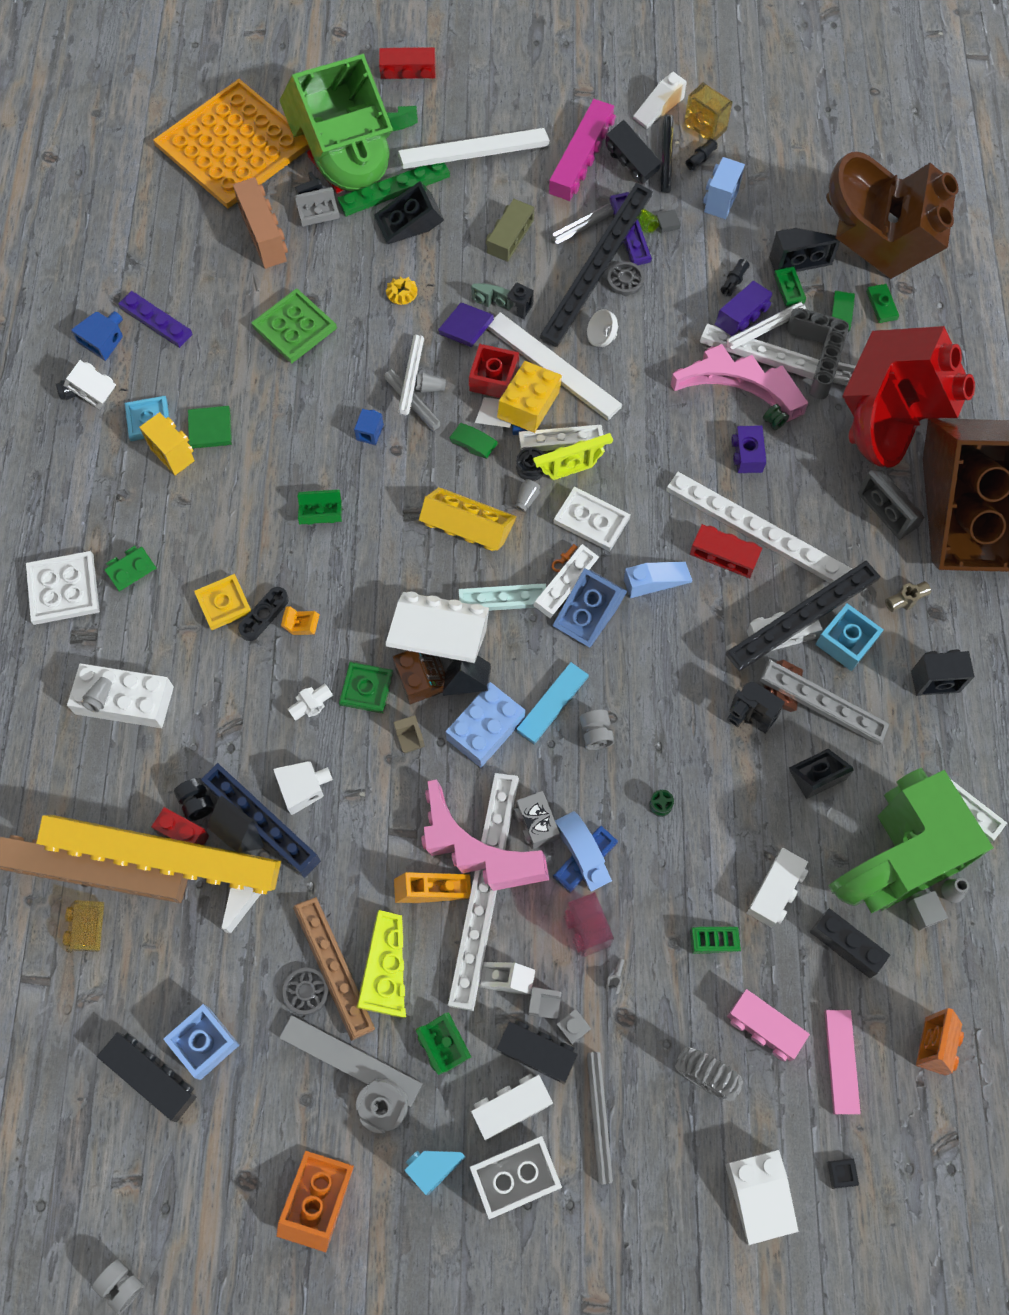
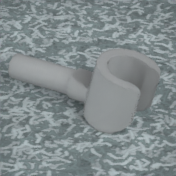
M620 958L618 960L614 974L608 977L606 991H608L609 986L614 985L617 987L616 994H619L622 984L620 976L624 959Z

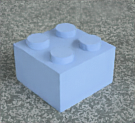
M723 157L720 164L715 165L712 174L714 177L713 179L709 178L706 185L708 192H706L703 203L706 204L705 213L723 219L727 218L739 192L745 164Z
M204 1004L164 1038V1041L191 1075L199 1080L203 1079L239 1046V1043L217 1016Z

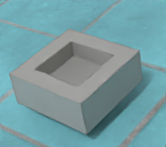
M576 1009L556 1024L571 1045L591 1030L590 1026Z

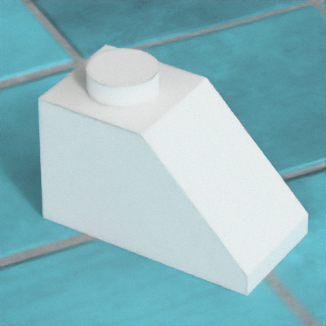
M483 962L478 987L513 994L531 995L535 970L517 963Z

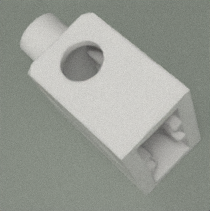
M309 761L273 769L287 809L291 815L321 799L324 795L320 785L333 780L328 767L315 772L312 763Z

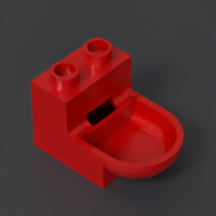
M945 326L877 330L871 332L842 395L854 416V421L849 431V441L851 444L857 445L860 453L869 462L879 467L896 466L905 456L916 428L921 425L920 421L922 419L958 418L965 400L972 399L975 391L974 377L972 374H966L961 364L962 353L960 346L952 344Z

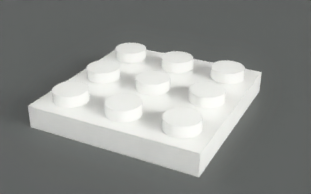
M91 551L26 563L30 617L33 625L100 612L94 555Z

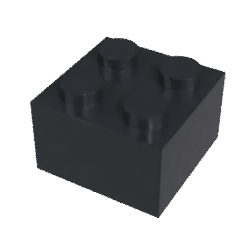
M959 649L950 650L946 653H938L937 651L926 652L911 670L916 696L960 693L975 677L969 651L961 652Z

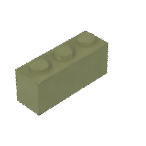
M513 199L510 205L505 207L502 218L496 221L493 232L487 235L485 244H487V254L507 262L510 260L534 221L533 206Z

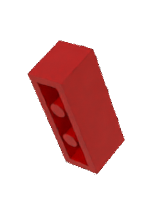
M435 47L380 48L379 68L381 79L436 78Z
M701 524L692 544L690 555L750 579L761 554L762 547H759L754 542L741 540L733 534L718 531L713 526Z

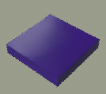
M461 302L438 331L444 337L472 347L492 323L494 317L493 314Z

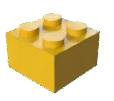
M159 412L139 427L149 449L174 475H177L195 461L192 456L194 451L187 443L189 441L188 437L183 431L178 432L175 429L176 426L169 417L165 418Z

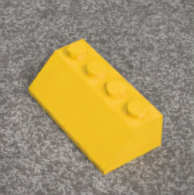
M440 487L425 497L419 521L424 522L430 528H440L448 535L461 536L465 541L479 543L485 549L491 551H498L504 545L516 520V516Z

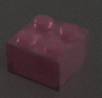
M594 892L568 902L566 911H564V920L569 930L573 929V943L577 952H582L583 957L611 947L614 937L596 893Z

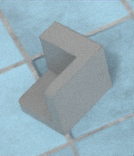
M532 987L529 1015L557 1019L562 992Z

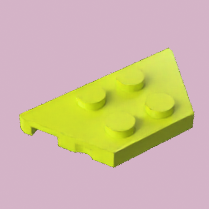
M608 433L587 441L581 440L574 445L560 447L553 452L535 457L533 461L537 468L541 467L546 475H549L552 480H556L592 468L596 464L597 459L605 452L603 449L604 445L611 444L613 438Z

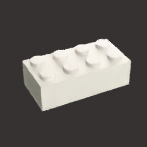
M80 663L67 706L75 715L162 728L174 686L168 677ZM100 677H105L112 682L105 706L99 712H92L82 705V697Z

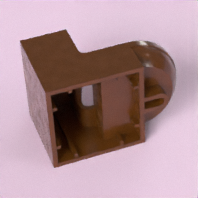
M850 152L835 165L830 176L829 192L826 195V199L839 217L836 239L892 279L948 248L950 229L954 224L953 209L955 195L958 193L959 187L957 180L951 173L941 172L932 163H928L904 179H899L897 175L894 176L869 155L862 152ZM889 213L898 218L896 223L888 220Z

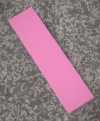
M826 1010L824 1013L833 1115H859L861 1113L851 1010Z

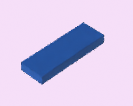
M602 826L592 834L603 858L618 843V840ZM573 855L553 875V878L569 893L584 879Z

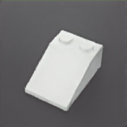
M779 1150L725 1164L748 1245L799 1232L789 1183Z

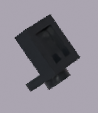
M309 172L310 181L296 186V195L322 189L320 179L318 177L315 178L314 174Z
M515 283L508 293L507 299L516 303L515 307H517L518 317L524 319L532 308L534 290L520 283Z

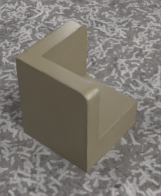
M415 715L393 722L403 753L425 747Z

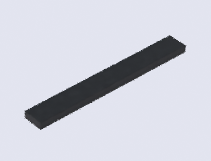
M867 560L728 650L725 655L740 672L878 581L881 576Z

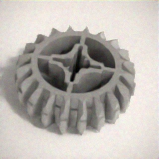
M686 1047L680 1053L675 1068L688 1081L723 1100L733 1101L739 1095L743 1080L731 1067L695 1048Z

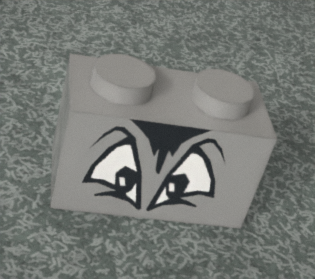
M543 791L517 800V808L514 809L518 822H523L525 830H522L527 844L531 843L532 848L535 849L559 840L560 833Z

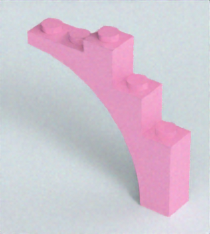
M723 344L708 348L704 352L702 361L698 360L689 367L680 368L672 375L671 387L674 391L701 384H722L751 392L771 406L778 404L781 407V411L789 415L787 422L804 415L808 406L807 400L783 365L778 368H771L764 373L753 355L746 358L741 357L734 362Z
M437 779L428 781V790L425 791L427 803L431 806V811L428 812L431 826L424 827L425 835L421 839L424 850H427L431 856L453 852L452 861L454 867H457L462 873L483 870L484 882L493 891L549 880L546 857L542 850L529 852L506 851L488 846L471 837L452 818L445 802L442 786Z

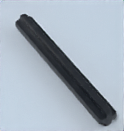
M667 114L663 120L660 190L662 193H669L671 191L674 117Z

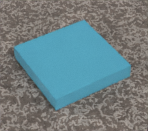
M166 396L125 403L130 441L145 439L139 427L159 412L165 418L169 417Z

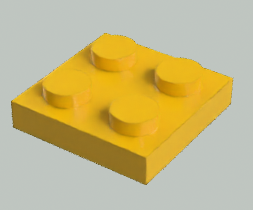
M235 574L194 591L211 631L245 617L251 612Z

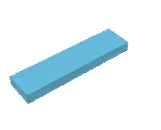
M570 662L518 726L516 731L535 745L588 679L589 674Z

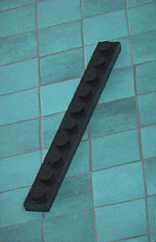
M635 183L543 329L540 339L555 347L559 346L649 202L653 191Z

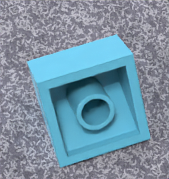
M417 1151L406 1161L408 1167L404 1171L425 1195H429L466 1157L462 1152L423 1151L420 1154Z

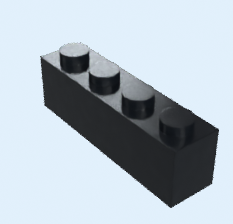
M117 1032L97 1055V1058L170 1121L178 1122L197 1098L192 1093L194 1088L183 1079L181 1082L175 1079L173 1076L176 1072L166 1064L160 1066L154 1060L157 1056L149 1049L141 1050L136 1045L139 1041L127 1032L124 1035Z

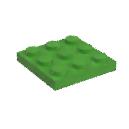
M297 288L251 322L252 328L291 364L337 329L336 323Z

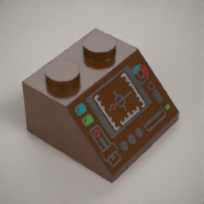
M405 651L393 656L394 665L409 704L442 693L446 673L439 656L413 651Z

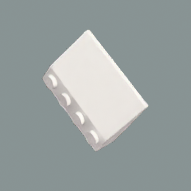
M403 592L397 603L386 646L475 663L486 633L489 608L483 607L481 604H467L459 600H445L437 596H423L415 592Z

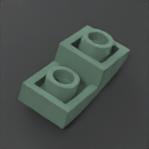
M481 283L471 286L472 299L478 304L489 307L494 302L508 310L514 305V302L507 299V295L510 292L508 289Z

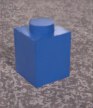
M361 410L354 428L357 441L373 445L377 444L384 426L381 413L375 410Z

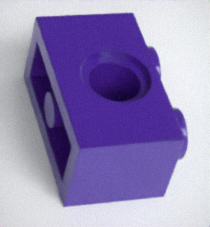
M737 426L736 432L732 434L731 438L732 447H735L736 451L733 454V464L737 465L738 473H763L766 465L763 426Z

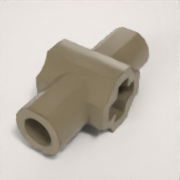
M925 581L917 585L907 583L903 585L899 593L885 600L886 606L891 612L899 608L909 610L914 607L919 599L930 595L931 588Z

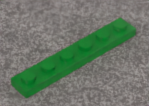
M445 162L420 166L337 197L338 203L345 216H349L399 197L419 181L428 186L449 178L450 171Z

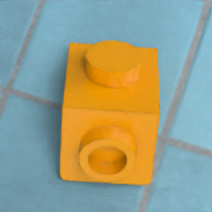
M287 606L282 617L281 626L292 635H315L320 614L316 611H296L291 606Z

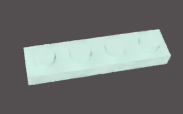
M546 583L459 589V601L467 604H481L483 607H488L489 611L536 608L533 604L546 589Z

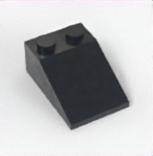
M421 181L374 214L387 244L429 232L444 221L432 193Z
M800 228L782 229L776 231L769 258L774 272L775 270L795 267L796 272L830 266L833 264L840 241L836 239V235Z

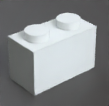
M79 360L66 378L64 386L100 410L113 392L116 384L113 383L109 376L97 372L90 363Z

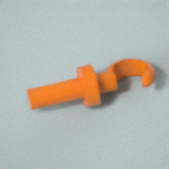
M573 544L565 554L562 553L560 555L561 559L553 561L552 569L555 572H560V569L554 568L555 564L568 562L569 557L577 549V546Z

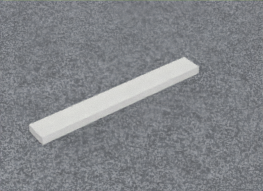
M539 128L398 150V156L403 169L545 147L549 146L550 140L545 129Z
M501 312L494 317L492 323L487 327L489 331L531 363L561 374V385L609 421L622 408V404Z

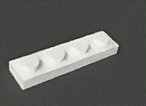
M602 425L536 430L535 433L521 431L519 432L520 449L522 451L525 448L532 447L541 451L556 450L560 447L574 445L581 440L587 441L602 436L603 430Z
M582 544L537 598L533 606L551 618L570 595L584 568L590 570L599 556Z

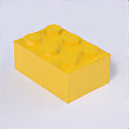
M524 361L499 400L497 418L535 433L560 392L562 375Z

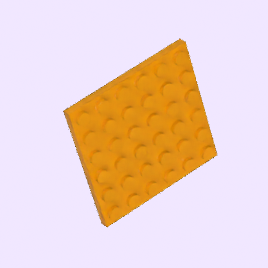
M237 79L153 139L157 148L227 209L237 203L233 184L255 177L258 185H260L310 148L305 135L293 137L286 117L240 79Z

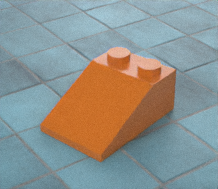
M946 1008L925 1018L916 1066L942 1075H949L956 1071L959 1063V1057L956 1056L957 1049L963 1042L964 1032L961 1031L962 1022L953 1009Z
M305 1150L279 1219L276 1237L327 1252L354 1166Z

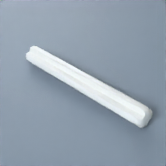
M799 302L728 338L726 346L733 350L788 322L793 309H806V306Z
M417 334L413 336L398 409L399 414H404L405 416L410 411L424 337Z

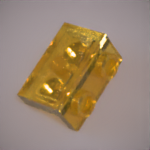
M74 900L71 906L67 907L65 921H68L69 925L68 931H64L63 946H66V952L100 951L104 902Z

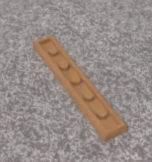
M317 897L296 904L293 909L351 1041L373 1032L375 1027L368 1011L356 1008L359 991Z

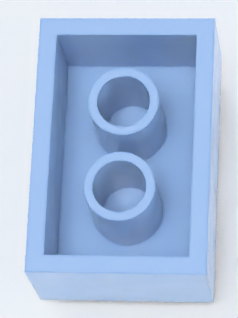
M490 682L488 691H482L445 731L446 740L482 768L525 719V709Z

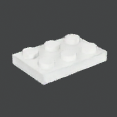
M574 487L555 516L554 524L610 552L628 523L630 514Z

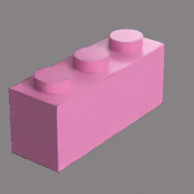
M747 989L742 992L727 1015L731 1019V1025L740 1031L745 1029L752 1034L751 1039L761 1046L767 1045L773 1050L772 1054L784 1062L786 1060L790 1062L796 1058L810 1035Z

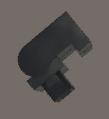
M749 682L743 686L742 691L738 690L735 694L727 720L736 727H739L743 720L749 722L753 718L760 723L758 729L766 734L779 717L785 701L761 685Z

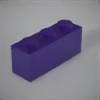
M753 280L719 310L714 325L731 336L747 329L751 322L754 323L762 312L765 313L769 309L773 293Z

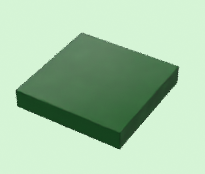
M230 406L188 410L189 445L192 449L232 445Z
M349 662L339 705L383 714L393 677V670Z

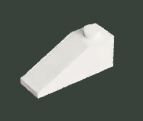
M675 72L670 73L660 81L634 114L633 119L646 129L684 99L687 81Z
M244 886L243 890L230 888L221 929L226 933H232L261 894L253 892V888Z

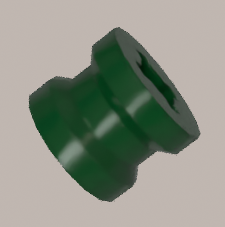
M778 404L770 407L763 415V420L769 422L773 430L781 428L789 419V415L786 412H782Z
M667 790L654 792L649 802L650 811L658 817L667 816L674 805V798Z

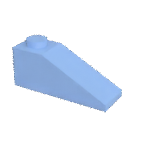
M686 562L644 563L626 568L624 574V583L630 598L692 582Z

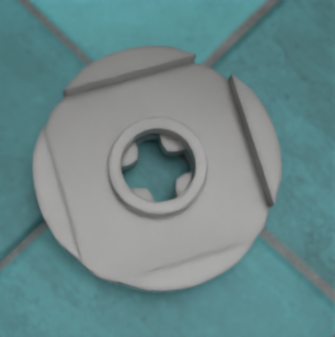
M380 1078L373 1080L361 1090L357 1097L356 1110H358L361 1123L368 1130L375 1133H385L386 1131L394 1130L402 1123L406 1116L408 1096L393 1081ZM376 1101H385L386 1105L388 1106V1110L384 1109L382 1112H380L378 1110L379 1106L378 1104H376Z

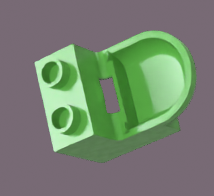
M364 54L292 74L279 101L293 137L305 135L316 165L322 175L336 187L348 191H356L377 183L384 175L388 166L389 147L386 139L392 133L393 128Z
M923 768L914 770L900 778L896 782L898 786L884 795L888 805L877 817L895 847L871 858L834 880L828 886L832 894H835L842 902L852 906L865 902L871 914L878 910L883 911L911 897L913 894L923 891L962 871L994 848L945 770L930 777L926 775Z

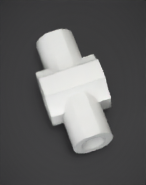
M325 683L315 690L312 687L305 688L295 697L298 702L287 709L295 721L305 714L308 717L315 716L325 707L323 702L332 697L333 694Z

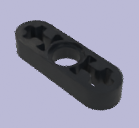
M274 587L270 589L242 620L238 629L244 640L253 641L257 639L285 608L289 598L284 588ZM276 595L279 597L281 595L282 600L280 601L279 599H277L275 601L274 596ZM267 609L270 611V614L266 618H259V611ZM245 628H253L254 631L246 633Z

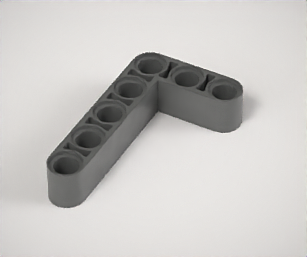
M795 308L791 312L787 331L792 335L824 344L811 384L810 394L814 398L825 399L834 381L849 325L846 321L803 308Z

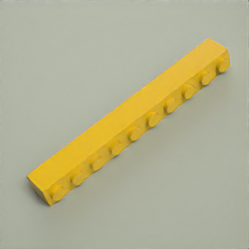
M42 815L36 844L44 845V850L59 852V849L68 850V855L79 857L82 856V853L91 855L90 859L96 861H105V858L113 859V864L128 866V863L137 864V869L151 871V867L158 868L161 874L174 875V872L182 873L183 878L197 880L198 877L206 878V883L220 885L221 881L230 883V888L243 890L244 886L251 887L253 892L259 894H267L268 891L276 889L281 864L280 860L237 853L235 851L55 815Z

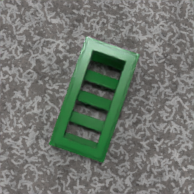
M692 927L690 929L692 954L741 951L738 927ZM727 933H732L733 946L728 944ZM703 934L705 946H701L700 935ZM709 934H713L714 946H710ZM718 934L723 935L724 946H719Z

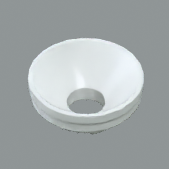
M602 309L591 317L587 327V338L593 346L605 347L616 338L618 330L616 316L612 312ZM612 326L609 336H607V330Z

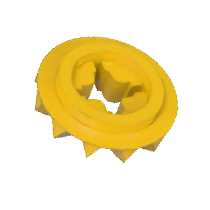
M400 276L399 279L393 278L391 283H387L386 295L395 304H408L417 296L418 289L415 281H411L409 277L404 279ZM405 286V290L398 292V289Z

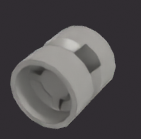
M593 710L579 717L581 729L586 732L583 735L586 749H604L615 743L613 731L608 729L611 723L607 710Z
M119 1259L112 1262L100 1274L92 1286V1289L101 1298H109L108 1305L118 1315L136 1299L144 1288V1285L134 1275L128 1276V1268Z

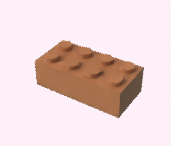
M255 177L233 184L239 210L264 268L287 262L285 253H288L285 242L282 241L285 240L282 229L276 226L278 221L275 213L270 212L272 207L269 199L264 197L266 194L262 184L258 185Z

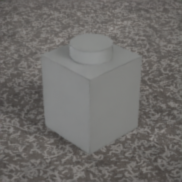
M926 890L917 892L912 895L913 899L907 903L919 931L941 923L948 918L936 891L928 894Z

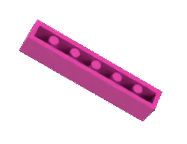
M593 99L549 180V194L568 201L571 200L573 194H577L580 181H584L588 166H592L595 153H599L602 140L606 139V134L609 131V126H613L615 122L614 105Z

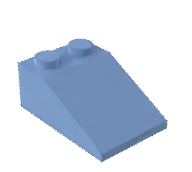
M584 568L553 626L591 648L617 611L627 590L592 570Z

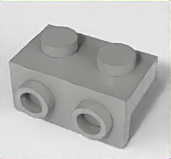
M332 187L295 195L302 227L340 218Z

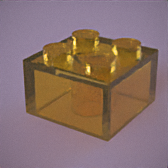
M702 82L688 95L684 124L702 135V137L708 140L711 138L716 141L727 130L733 102Z

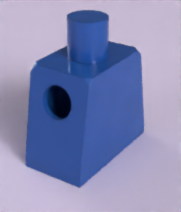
M113 311L108 317L99 312H94L71 331L79 344L106 361L122 339L123 335L118 324L123 318L116 311Z

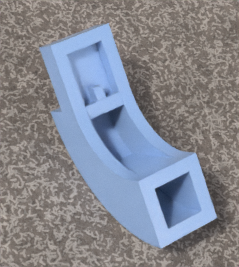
M573 811L555 820L562 842L573 855L588 890L592 892L611 882L612 880L604 864L605 860L580 816Z

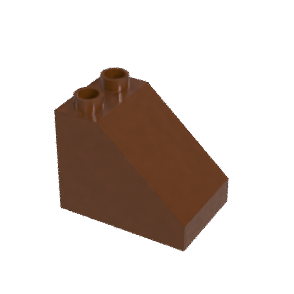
M928 418L923 452V471L932 563L938 570L1009 572V420Z

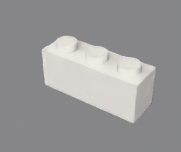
M785 612L776 613L767 619L763 617L754 619L748 627V636L750 637L785 614ZM819 620L773 650L818 639L823 630Z
M782 847L746 913L771 928L776 923L781 924L787 913L784 907L787 902H793L798 892L794 889L798 882L802 883L808 873V870L805 869L808 861Z
M531 1073L519 1080V1086L511 1089L509 1085L496 1092L497 1098L491 1101L488 1098H484L474 1104L475 1109L471 1112L485 1141L553 1105L539 1075L533 1077Z

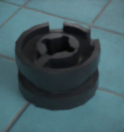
M529 447L523 449L517 455L516 470L522 479L536 481L544 475L541 467L537 468L533 461V458L544 455L541 450Z

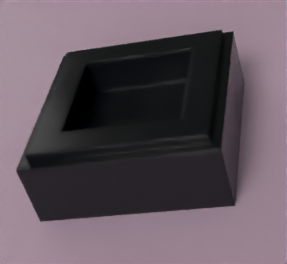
M854 1158L827 1161L832 1189L859 1186Z

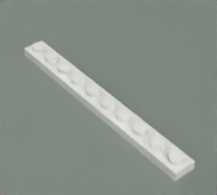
M680 472L676 473L667 486L666 491L829 583L834 582L852 570L849 566Z
M499 773L494 775L481 840L482 843L502 850L506 848L519 781L518 776ZM477 870L474 874L448 1003L449 1007L474 1011L497 894V890L493 891L488 884H485L483 870Z

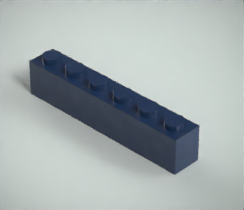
M219 763L201 779L204 785L217 798L220 796L225 797L254 821L261 839L303 878L321 862L318 855Z

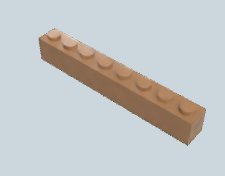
M10 835L9 838L0 837V870L182 903L188 879L183 878L182 873L174 872V875H165L159 873L160 869L151 867V871L137 869V864L128 863V866L113 864V859L105 858V861L92 860L89 854L82 853V856L79 857L68 855V850L59 849V852L44 850V845L36 844L37 839H33L31 843L15 835Z

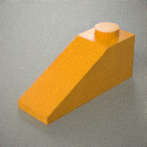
M405 872L394 879L395 903H426L470 899V874Z

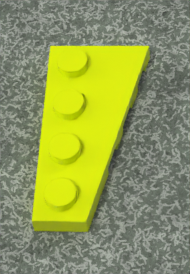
M381 910L377 911L356 1008L404 1019L406 1018V1010L404 1009L405 985H403L402 915Z

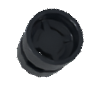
M201 778L187 780L174 789L178 803L183 805L181 809L185 818L191 822L208 816L215 808L210 796L205 795L207 789Z

